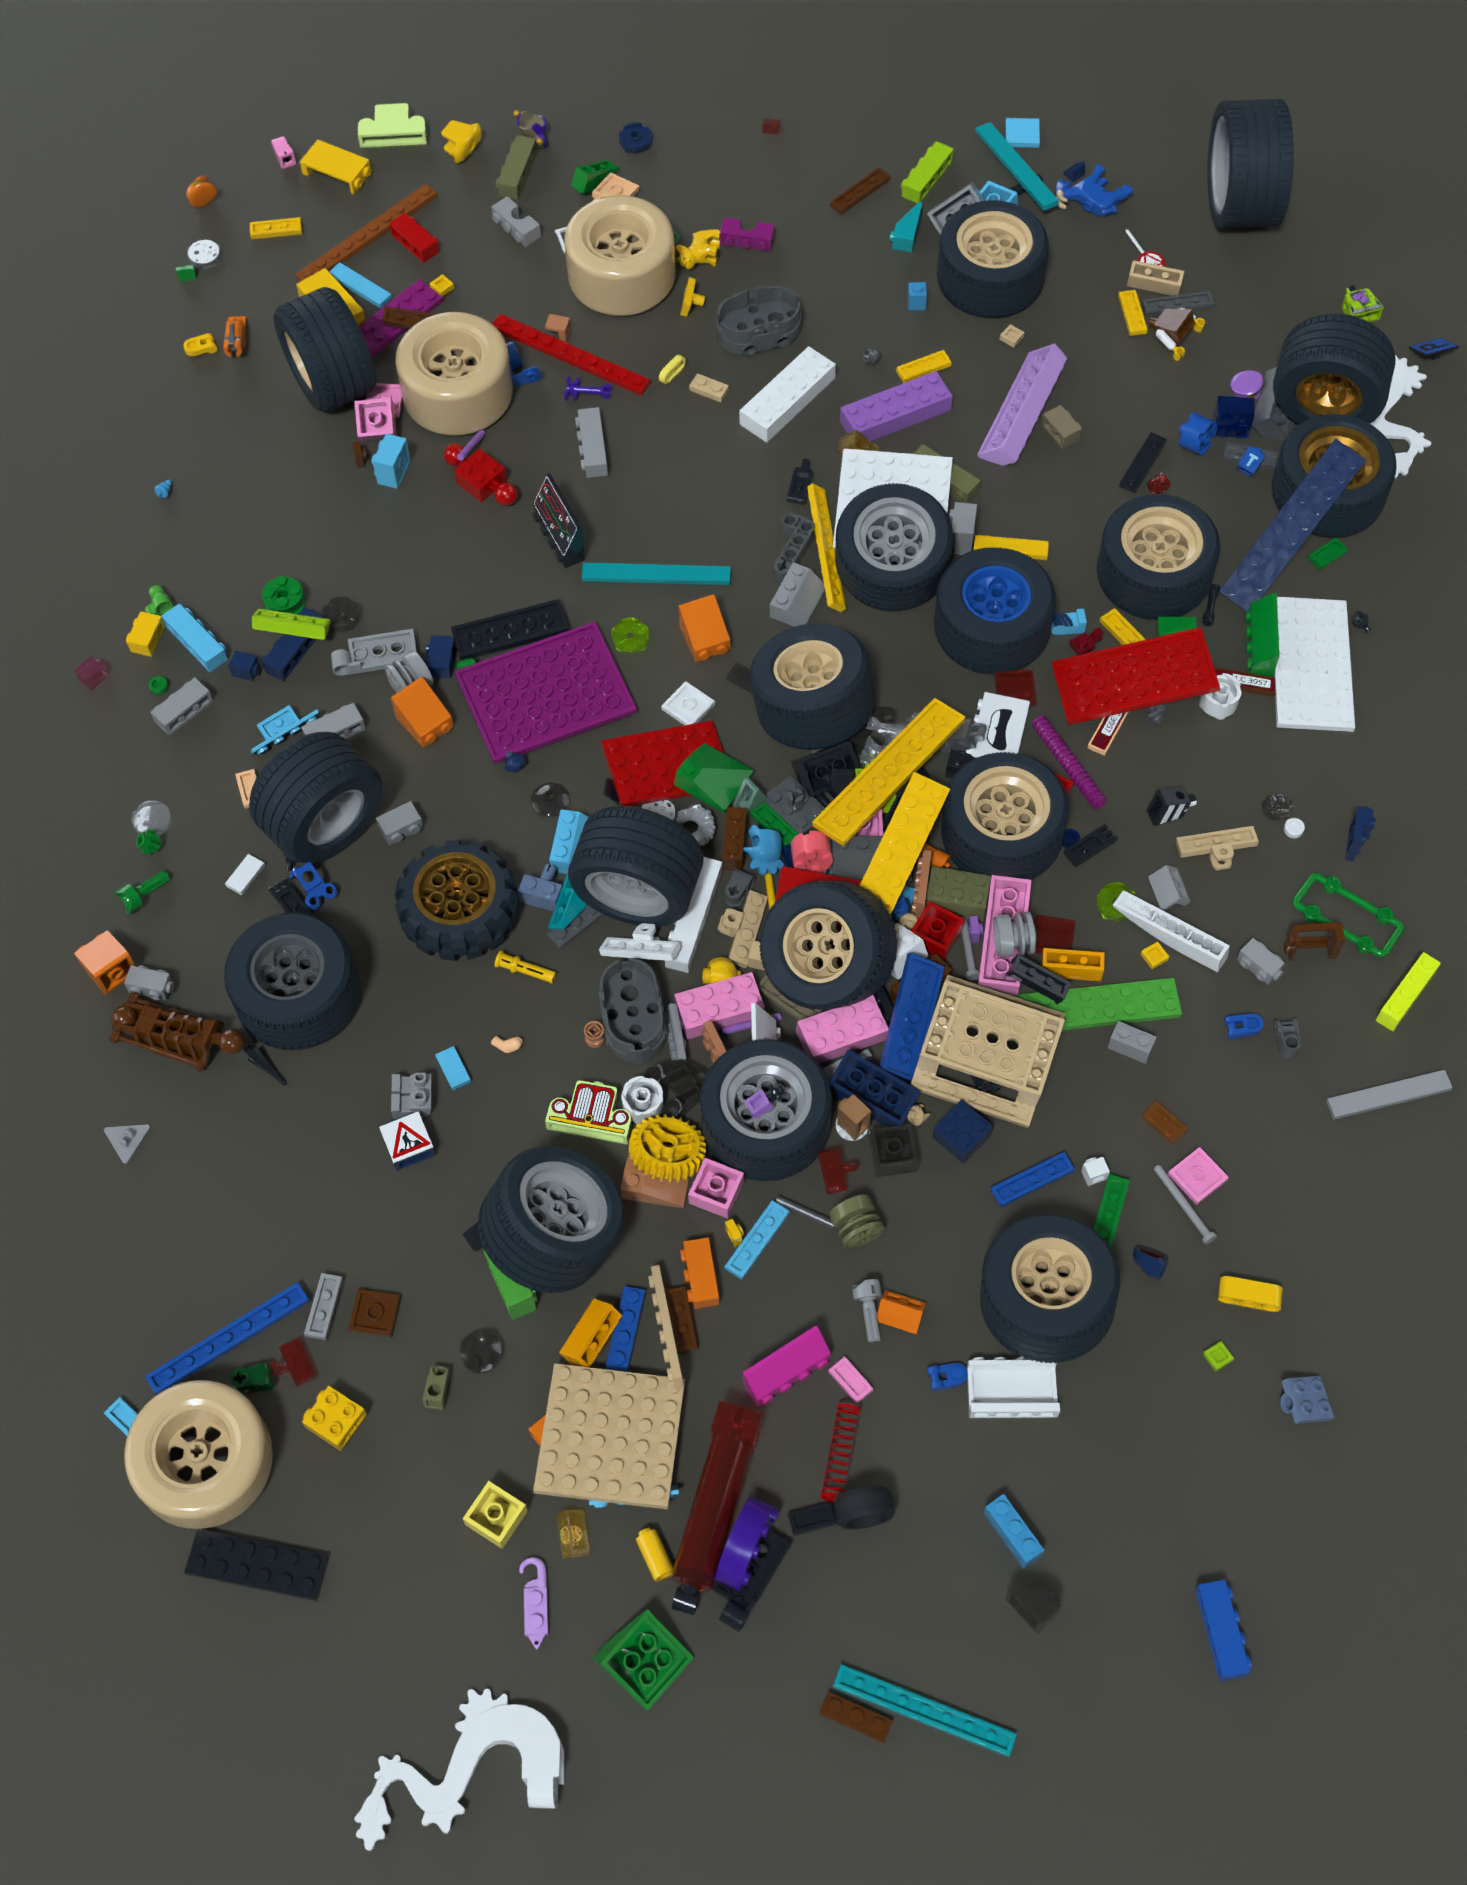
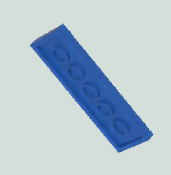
M908 953L879 1066V1068L891 1075L910 1083L913 1079L933 1017L945 966L913 953Z

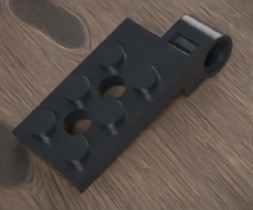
M770 1530L766 1538L762 1537L758 1544L767 1550V1554L763 1558L757 1557L752 1559L751 1567L755 1569V1574L750 1578L747 1586L743 1585L739 1591L716 1581L711 1588L713 1592L729 1601L722 1611L719 1620L737 1632H740L792 1545Z

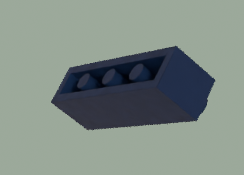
M305 607L297 614L323 618V616ZM283 634L274 643L269 654H266L263 658L262 664L265 673L284 682L316 639Z

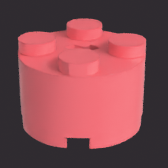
M809 831V834L806 835L801 833L791 841V853L795 869L823 874L832 865L833 856L830 841L823 832Z

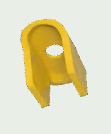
M451 120L441 132L442 136L449 140L444 146V151L454 157L456 164L463 162L481 141L482 129L480 124L474 123L469 125Z

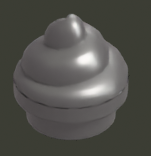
M873 346L863 351V360L869 365L876 364L881 357V353Z

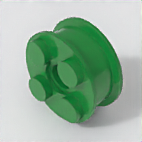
M278 576L269 581L262 590V600L266 610L298 614L305 607L306 599L302 586L294 578Z

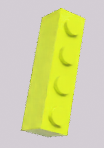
M1423 952L1381 1009L1376 1021L1389 1030L1394 1031L1433 978L1441 962Z

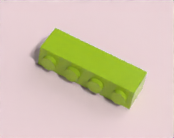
M937 141L932 147H929L926 155L920 158L918 165L911 170L908 178L903 180L901 184L902 197L915 203L921 202L952 163L954 149Z

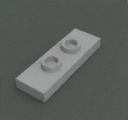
M670 1003L664 1011L672 1066L673 1068H680L686 1060V1041L682 1036L683 1024L679 1020L677 1003Z

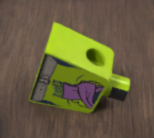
M1354 285L1346 289L1347 294H1345L1342 303L1344 314L1359 317L1368 322L1380 319L1384 307L1369 289L1357 290Z

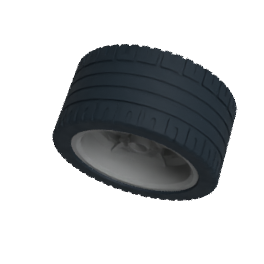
M1283 99L1221 101L1217 105L1211 125L1208 151L1209 205L1216 227L1278 226L1283 222L1290 200L1294 161L1292 121L1289 108Z

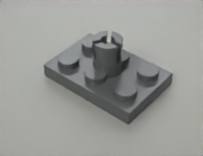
M788 776L765 795L767 797L765 802L797 833H803V835L808 834L809 831L814 829L812 821L825 809L813 796L810 797L805 789L791 776Z

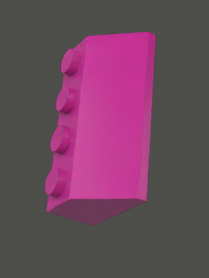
M814 1326L743 1372V1386L757 1407L761 1404H769L774 1400L775 1395L780 1392L782 1394L786 1393L793 1387L792 1384L798 1380L800 1382L810 1377L812 1371L817 1368L821 1370L829 1364L831 1353L819 1328Z

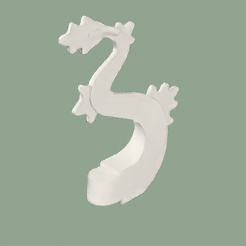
M1395 355L1396 364L1387 404L1379 417L1370 424L1383 433L1386 438L1405 439L1409 443L1410 447L1407 453L1395 454L1397 463L1396 479L1398 473H1401L1403 476L1407 475L1413 458L1417 453H1423L1424 448L1430 447L1431 442L1424 439L1423 432L1417 433L1411 428L1390 423L1384 418L1403 394L1411 396L1413 393L1411 387L1420 389L1422 384L1419 381H1424L1427 377L1425 374L1417 372L1418 366L1408 367L1406 358L1399 360Z
M469 1689L467 1693L469 1703L459 1706L460 1711L466 1715V1719L455 1725V1728L462 1734L455 1747L444 1781L440 1785L434 1786L411 1765L401 1762L399 1755H395L392 1760L380 1756L378 1758L380 1771L374 1774V1777L377 1779L371 1795L365 1800L360 1812L354 1818L357 1823H361L356 1836L364 1840L365 1849L368 1851L373 1850L378 1840L385 1839L386 1834L383 1826L390 1824L392 1820L388 1814L385 1799L382 1796L389 1785L397 1780L404 1781L417 1805L425 1811L422 1824L428 1826L431 1823H435L445 1834L449 1833L453 1818L456 1815H463L465 1813L464 1807L458 1802L464 1795L480 1758L487 1749L496 1744H508L520 1751L522 1757V1779L527 1785L529 1808L556 1809L558 1785H564L565 1750L554 1727L543 1714L533 1708L517 1704L508 1705V1696L506 1694H502L497 1700L493 1701L489 1689H485L481 1696L473 1689Z

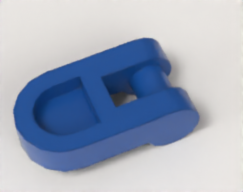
M1252 1013L1224 1018L1225 1026L1229 1030L1227 1031L1228 1039L1231 1040L1257 1035L1261 1032L1264 1025L1262 1018ZM1236 1024H1241L1242 1028H1236Z
M960 1363L927 1368L928 1376H931L932 1380L930 1383L932 1391L959 1387L966 1382L968 1377L966 1367ZM945 1374L946 1380H940L939 1375Z

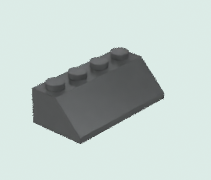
M1275 367L1266 371L1251 425L1261 436L1285 441L1288 434L1293 430L1294 421L1280 409L1275 400L1273 392V381L1277 369Z
M853 836L844 847L832 839V875L862 881L883 836ZM912 871L906 882H912Z

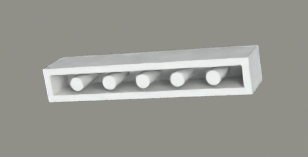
M704 857L703 867L689 908L681 919L674 922V925H676L674 931L671 930L668 941L679 942L680 950L673 961H665V967L689 973L723 872L722 861Z

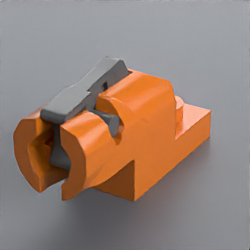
M246 316L228 317V321H226L223 350L229 357H232V351H237V357L240 356L243 348L246 347Z

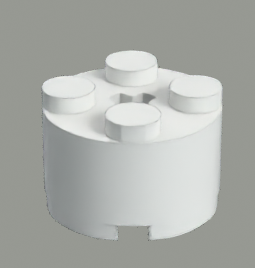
M1225 673L1217 675L1220 691L1200 695L1199 706L1208 715L1218 720H1222L1236 711L1242 691L1239 681L1232 675Z
M637 1076L630 1079L624 1085L621 1096L622 1106L630 1114L631 1121L635 1124H641L642 1119L647 1120L649 1116L655 1119L657 1114L660 1116L663 1113V1091L655 1079Z

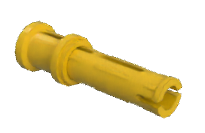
M502 950L498 952L494 964L496 968L502 967L510 970L511 973L520 972L550 982L551 984H553L557 973L522 961L520 956L514 957L505 954ZM530 968V969H533V970L542 972L543 975H542V974H539V973H536V972H533V971H530V970H528V969Z

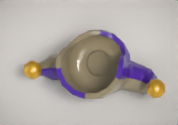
M518 110L514 111L513 115L518 118L517 124L522 133L527 137L536 138L539 148H546L548 142L544 134L547 129L545 118L541 115L531 114L528 111H522L521 113Z

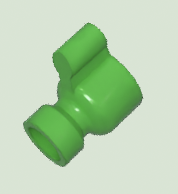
M154 585L149 589L148 592L152 598V603L145 607L146 613L163 615L173 608L169 596L165 594L161 585Z

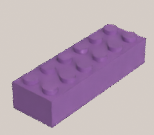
M937 371L840 407V423L855 447L950 411L953 396Z

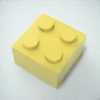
M488 1481L463 1517V1521L467 1527L503 1549L528 1510L526 1504Z

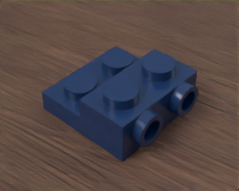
M1357 807L1349 826L1345 860L1354 861L1356 854H1360L1361 846L1364 845L1365 840L1370 839L1371 829H1374L1376 818L1373 817V809Z

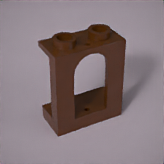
M1342 922L1293 925L1290 933H1288L1287 941L1284 942V953L1288 954V960L1292 961L1297 949L1327 947L1329 959H1336L1345 942ZM1330 930L1326 937L1299 938L1298 936L1299 932Z

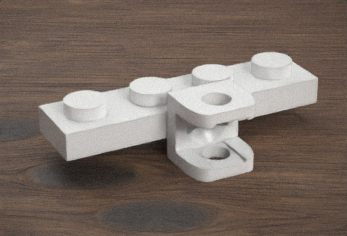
M642 923L633 932L634 939L607 937L599 951L601 956L673 961L680 950L679 942L660 941L659 937H653L656 931L655 924Z

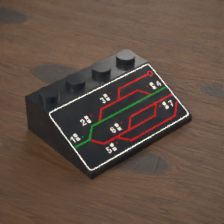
M549 473L546 475L533 503L534 512H532V516L536 523L539 522L542 535L547 536L550 549L555 550L557 561L559 563L562 562L564 568H567L585 560L582 529L552 475Z

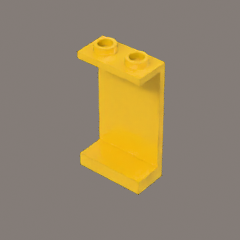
M317 140L300 161L304 175L309 176L313 170H317L349 183L352 194H355L361 188L363 182L371 175L372 171L369 159L321 140Z

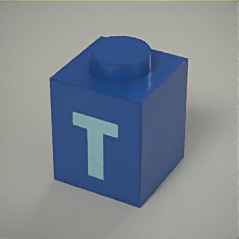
M1249 446L1236 469L1252 478L1265 458L1263 451L1257 447L1252 448Z

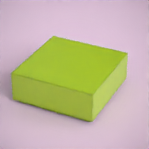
M1222 1341L1203 1352V1356L1215 1372L1234 1360V1357Z

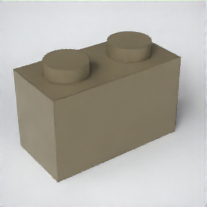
M1062 405L1043 414L1042 427L1061 449L1080 440L1081 425L1071 417L1069 411L1065 410Z

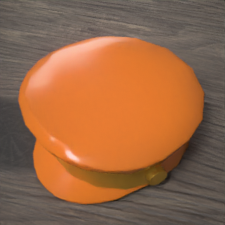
M205 175L197 177L186 191L190 205L196 208L208 205L217 195L216 186L209 183L208 177Z

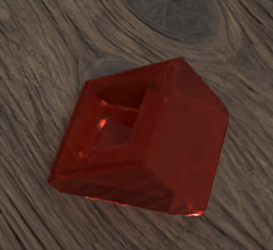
M763 120L762 133L779 134L780 120Z

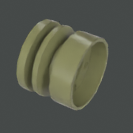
M858 1195L846 1199L829 1212V1217L834 1227L841 1229L838 1236L842 1239V1244L846 1249L863 1246L884 1232L885 1227L880 1222L879 1215L873 1214L875 1207L868 1195Z

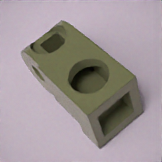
M431 1366L422 1398L424 1408L444 1410L445 1396L450 1379V1367Z

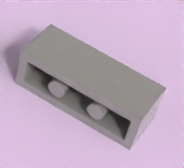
M193 678L191 681L186 682L177 692L171 694L163 703L157 705L150 713L154 722L170 736L213 702L210 691L196 678Z
M354 703L342 706L340 709L327 713L323 717L310 721L301 727L303 735L315 732H334L344 739L366 730L364 721Z

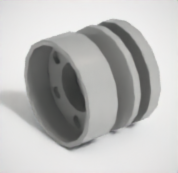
M414 650L401 657L402 664L394 660L392 662L393 666L387 664L384 667L388 681L396 693L421 676L429 686L433 685V678L429 669Z
M1024 912L1022 917L1020 913H1015L1014 923L1011 922L1009 914L994 916L993 935L998 958L1013 956L1014 947L1017 948L1020 955L1025 954V949L1027 954L1035 953L1036 929L1030 912Z

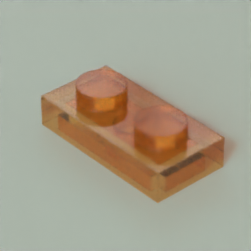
M1157 1101L1141 1117L1172 1145L1188 1129Z

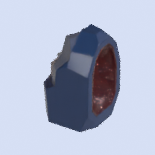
M1142 1247L1136 1248L1133 1252V1260L1140 1266L1142 1272L1156 1280H1160L1163 1277L1168 1264V1258Z

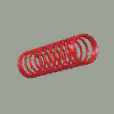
M848 1403L837 1405L838 1411L836 1416L838 1419L834 1421L837 1427L832 1430L835 1436L831 1437V1441L834 1444L829 1446L833 1453L828 1455L830 1462L826 1463V1466L829 1470L824 1472L828 1479L823 1481L826 1487L820 1493V1497L823 1500L833 1503L836 1499L834 1497L840 1494L828 1491L823 1492V1490L831 1489L837 1492H846V1490L830 1487L825 1484V1481L832 1480L846 1484L847 1481L831 1478L826 1473L835 1472L842 1475H848L849 1473L844 1470L831 1469L828 1464L836 1463L842 1466H850V1463L834 1461L830 1458V1455L837 1454L847 1458H851L852 1455L844 1452H835L831 1447L854 1448L849 1444L836 1443L833 1441V1438L840 1437L846 1440H855L852 1436L839 1435L834 1431L839 1428L850 1432L857 1431L852 1427L839 1426L836 1424V1421L843 1420L849 1423H858L856 1419L840 1417L838 1412L859 1415L861 1410L858 1406Z

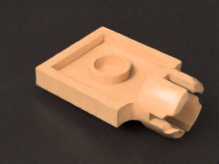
M610 173L592 191V197L595 198L594 200L615 195L635 196L639 191V185Z

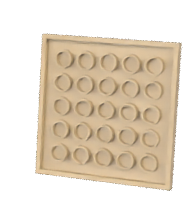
M554 1363L533 1489L534 1494L668 1510L685 1379H682L683 1388L675 1389L673 1381L669 1382L668 1377Z

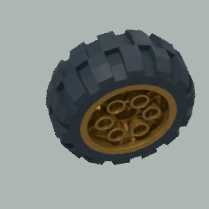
M460 840L445 841L446 846L436 848L433 844L421 851L422 857L417 860L413 857L402 871L404 877H400L397 881L395 907L401 928L408 940L415 942L418 949L430 956L437 952L440 959L457 961V956L467 955L468 960L482 956V950L488 947L492 951L504 941L503 933H509L517 920L516 911L519 908V896L513 872L507 868L506 861L495 851L488 853L487 847L472 841L469 842V845H461ZM488 894V897H482L479 895ZM444 911L443 917L439 918L438 916ZM468 912L471 916L465 918L464 915Z

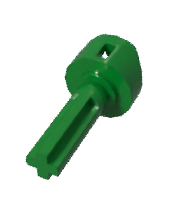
M163 870L135 888L126 884L114 891L113 895L118 896L123 901L126 914H130L142 906L140 898L170 880L169 874Z

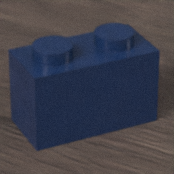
M431 635L430 643H427L426 646L428 657L424 659V663L429 669L432 678L451 679L456 650L454 637Z

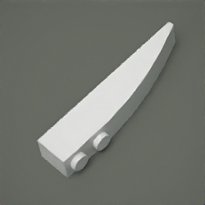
M1124 890L1113 904L1115 909L1158 940L1217 973L1228 958L1230 948L1228 944Z

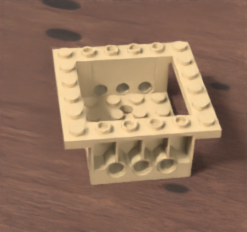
M947 975L910 1086L921 1093L954 1104H958L962 1100L975 1111L1029 1128L1063 1028L1065 1013ZM969 1027H974L977 1029L978 1034L972 1037L967 1034L966 1030ZM994 1034L997 1036L998 1041L990 1043L987 1041L986 1036ZM1013 1040L1018 1044V1048L1011 1050L1007 1047L1006 1043ZM939 1064L1017 1090L1016 1100L1012 1102L938 1077L936 1073Z

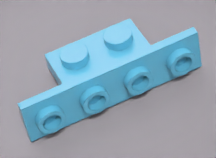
M290 705L258 723L256 726L265 738V741L251 749L252 755L264 753L268 750L267 746L274 743L277 745L285 739L283 736L288 733L293 735L301 730V725L317 720L316 716H318L319 711L316 709L299 720Z

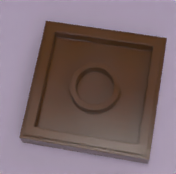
M358 1288L349 1324V1332L392 1338L401 1296L399 1294Z

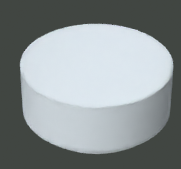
M1290 818L1284 825V833L1290 838L1300 837L1305 829L1304 823L1298 818Z

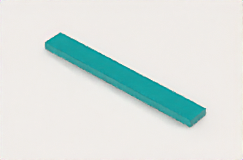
M991 122L976 127L977 135L1043 211L1059 204V200Z
M583 563L582 582L730 585L731 566Z
M840 1665L833 1688L1008 1758L1010 1757L1017 1733L845 1665Z

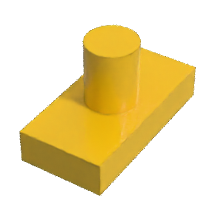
M690 277L685 288L680 315L686 317L691 304L703 307L705 296L693 293L696 279Z

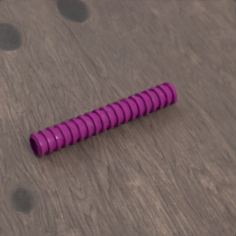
M1042 715L1034 719L1031 726L1038 733V736L1041 737V740L1045 742L1044 744L1048 746L1051 753L1055 755V759L1058 760L1064 771L1068 773L1071 780L1075 782V786L1085 796L1084 798L1088 800L1093 809L1102 807L1106 803L1107 798L1103 796L1104 794L1100 792L1099 787L1093 782L1087 771L1083 769L1079 760L1073 755L1067 744L1063 742L1057 731L1053 729L1046 716Z

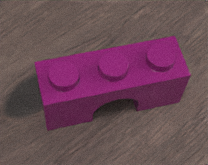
M724 217L720 231V245L771 252L774 240V224L757 222L754 230L745 231L741 229L740 219Z

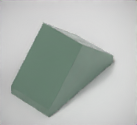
M746 777L732 806L735 808H747L748 817L750 812L765 801L767 797Z

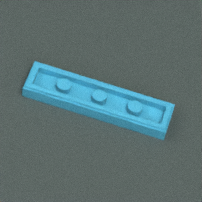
M340 262L329 271L341 285L380 309L392 299L391 293Z
M772 1200L726 1263L724 1269L743 1280L786 1220L790 1211Z

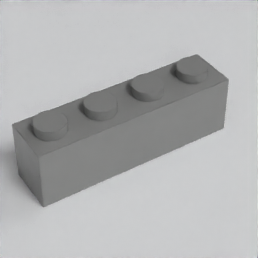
M599 407L579 409L578 417H575L576 428H580V431H577L578 442H582V445L579 446L580 457L584 456V460H581L582 471H586V478L607 476V462Z

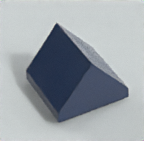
M1081 161L1072 165L1063 174L1072 182L1085 175V162Z

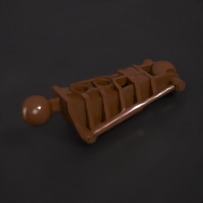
M135 992L130 993L127 1002H123L122 1006L117 1007L111 1017L113 1023V1031L109 1038L111 1043L116 1044L119 1041H123L150 1050L151 1053L194 1066L199 1072L204 1070L211 1058L210 1049L212 1044L219 1045L220 1049L228 1055L239 1053L245 1045L244 1035L240 1031L227 1029L222 1032L224 1022L221 1020L212 1019L211 1021L174 1008L169 1009L142 1000L139 994ZM163 1027L162 1033H157L159 1028ZM122 1034L134 1036L135 1040L124 1037Z

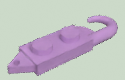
M529 1557L521 1563L519 1572L523 1573L524 1568L528 1564H534L537 1567L538 1579L529 1581L524 1587L525 1637L528 1636L535 1649L538 1650L545 1636L548 1635L546 1566L541 1559Z

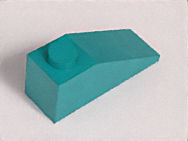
M918 202L896 224L895 230L891 231L890 242H892V249L906 252L913 251L922 215L923 202Z
M568 874L566 875L548 926L550 930H564L587 906L574 892L569 882Z

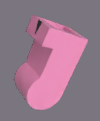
M282 136L271 140L274 153L281 168L284 169L295 165L296 161L293 150L287 144L285 137ZM285 157H289L290 161L283 162L282 159Z

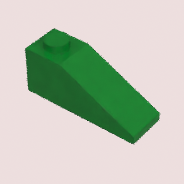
M609 160L578 166L575 169L571 186L581 194L592 192L610 173H617L620 167Z

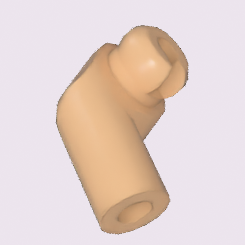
M495 1036L491 1045L504 1053H511L520 1049L523 1045V1040L520 1037H514L504 1041Z

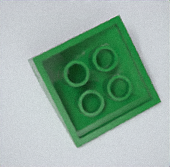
M703 743L685 759L677 770L674 785L725 813L727 807L730 806L737 796L744 778H750L754 770Z
M646 1609L612 1637L594 1656L593 1660L648 1711L694 1657Z

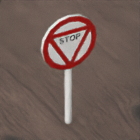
M1126 230L1127 235L1141 252L1137 261L1165 266V261L1159 253L1153 251L1144 252L1130 231Z

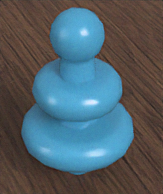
M166 480V482L155 486L154 491L157 497H168V492L172 485L171 480Z

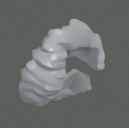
M695 804L688 809L678 811L676 821L681 826L688 821L697 823V831L691 834L700 846L706 845L713 838L716 827L710 810L702 808L701 804Z

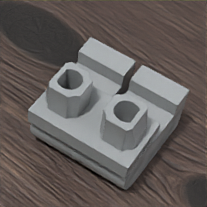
M414 1073L410 1074V1076L401 1077L400 1074H392L391 1112L393 1119H400L407 1114L418 1111L421 1117L429 1116L432 1103V1075Z

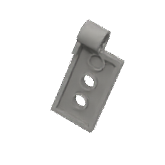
M413 629L348 639L349 652L339 649L331 653L332 670L335 675L345 676L382 670L387 664L393 666L392 662L394 660L402 664L401 657L411 650L417 652ZM395 647H401V648H402V649H401L400 651H398V652L393 651V648H395ZM376 650H383L379 655L374 654Z

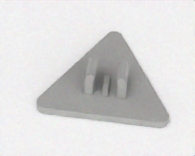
M148 1124L104 1128L105 1134L123 1164H128L150 1130Z

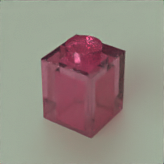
M89 656L74 670L78 680L91 691L108 677L105 670L106 665L100 659L96 660L92 656Z

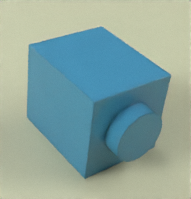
M909 282L907 294L908 310H926V282Z

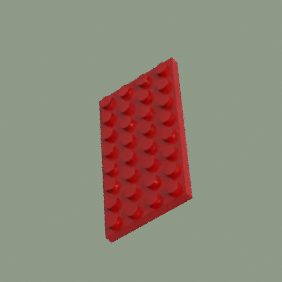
M1201 627L1051 661L1068 725L1220 691V685Z

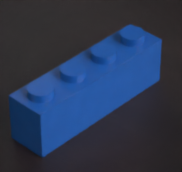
M1226 1580L1199 1584L1195 1592L1219 1682L1247 1677L1250 1669H1252V1663L1249 1655L1245 1654L1243 1647L1246 1645L1243 1632H1239L1237 1625L1239 1623V1615L1237 1609H1233L1231 1600H1233L1231 1587L1227 1586Z

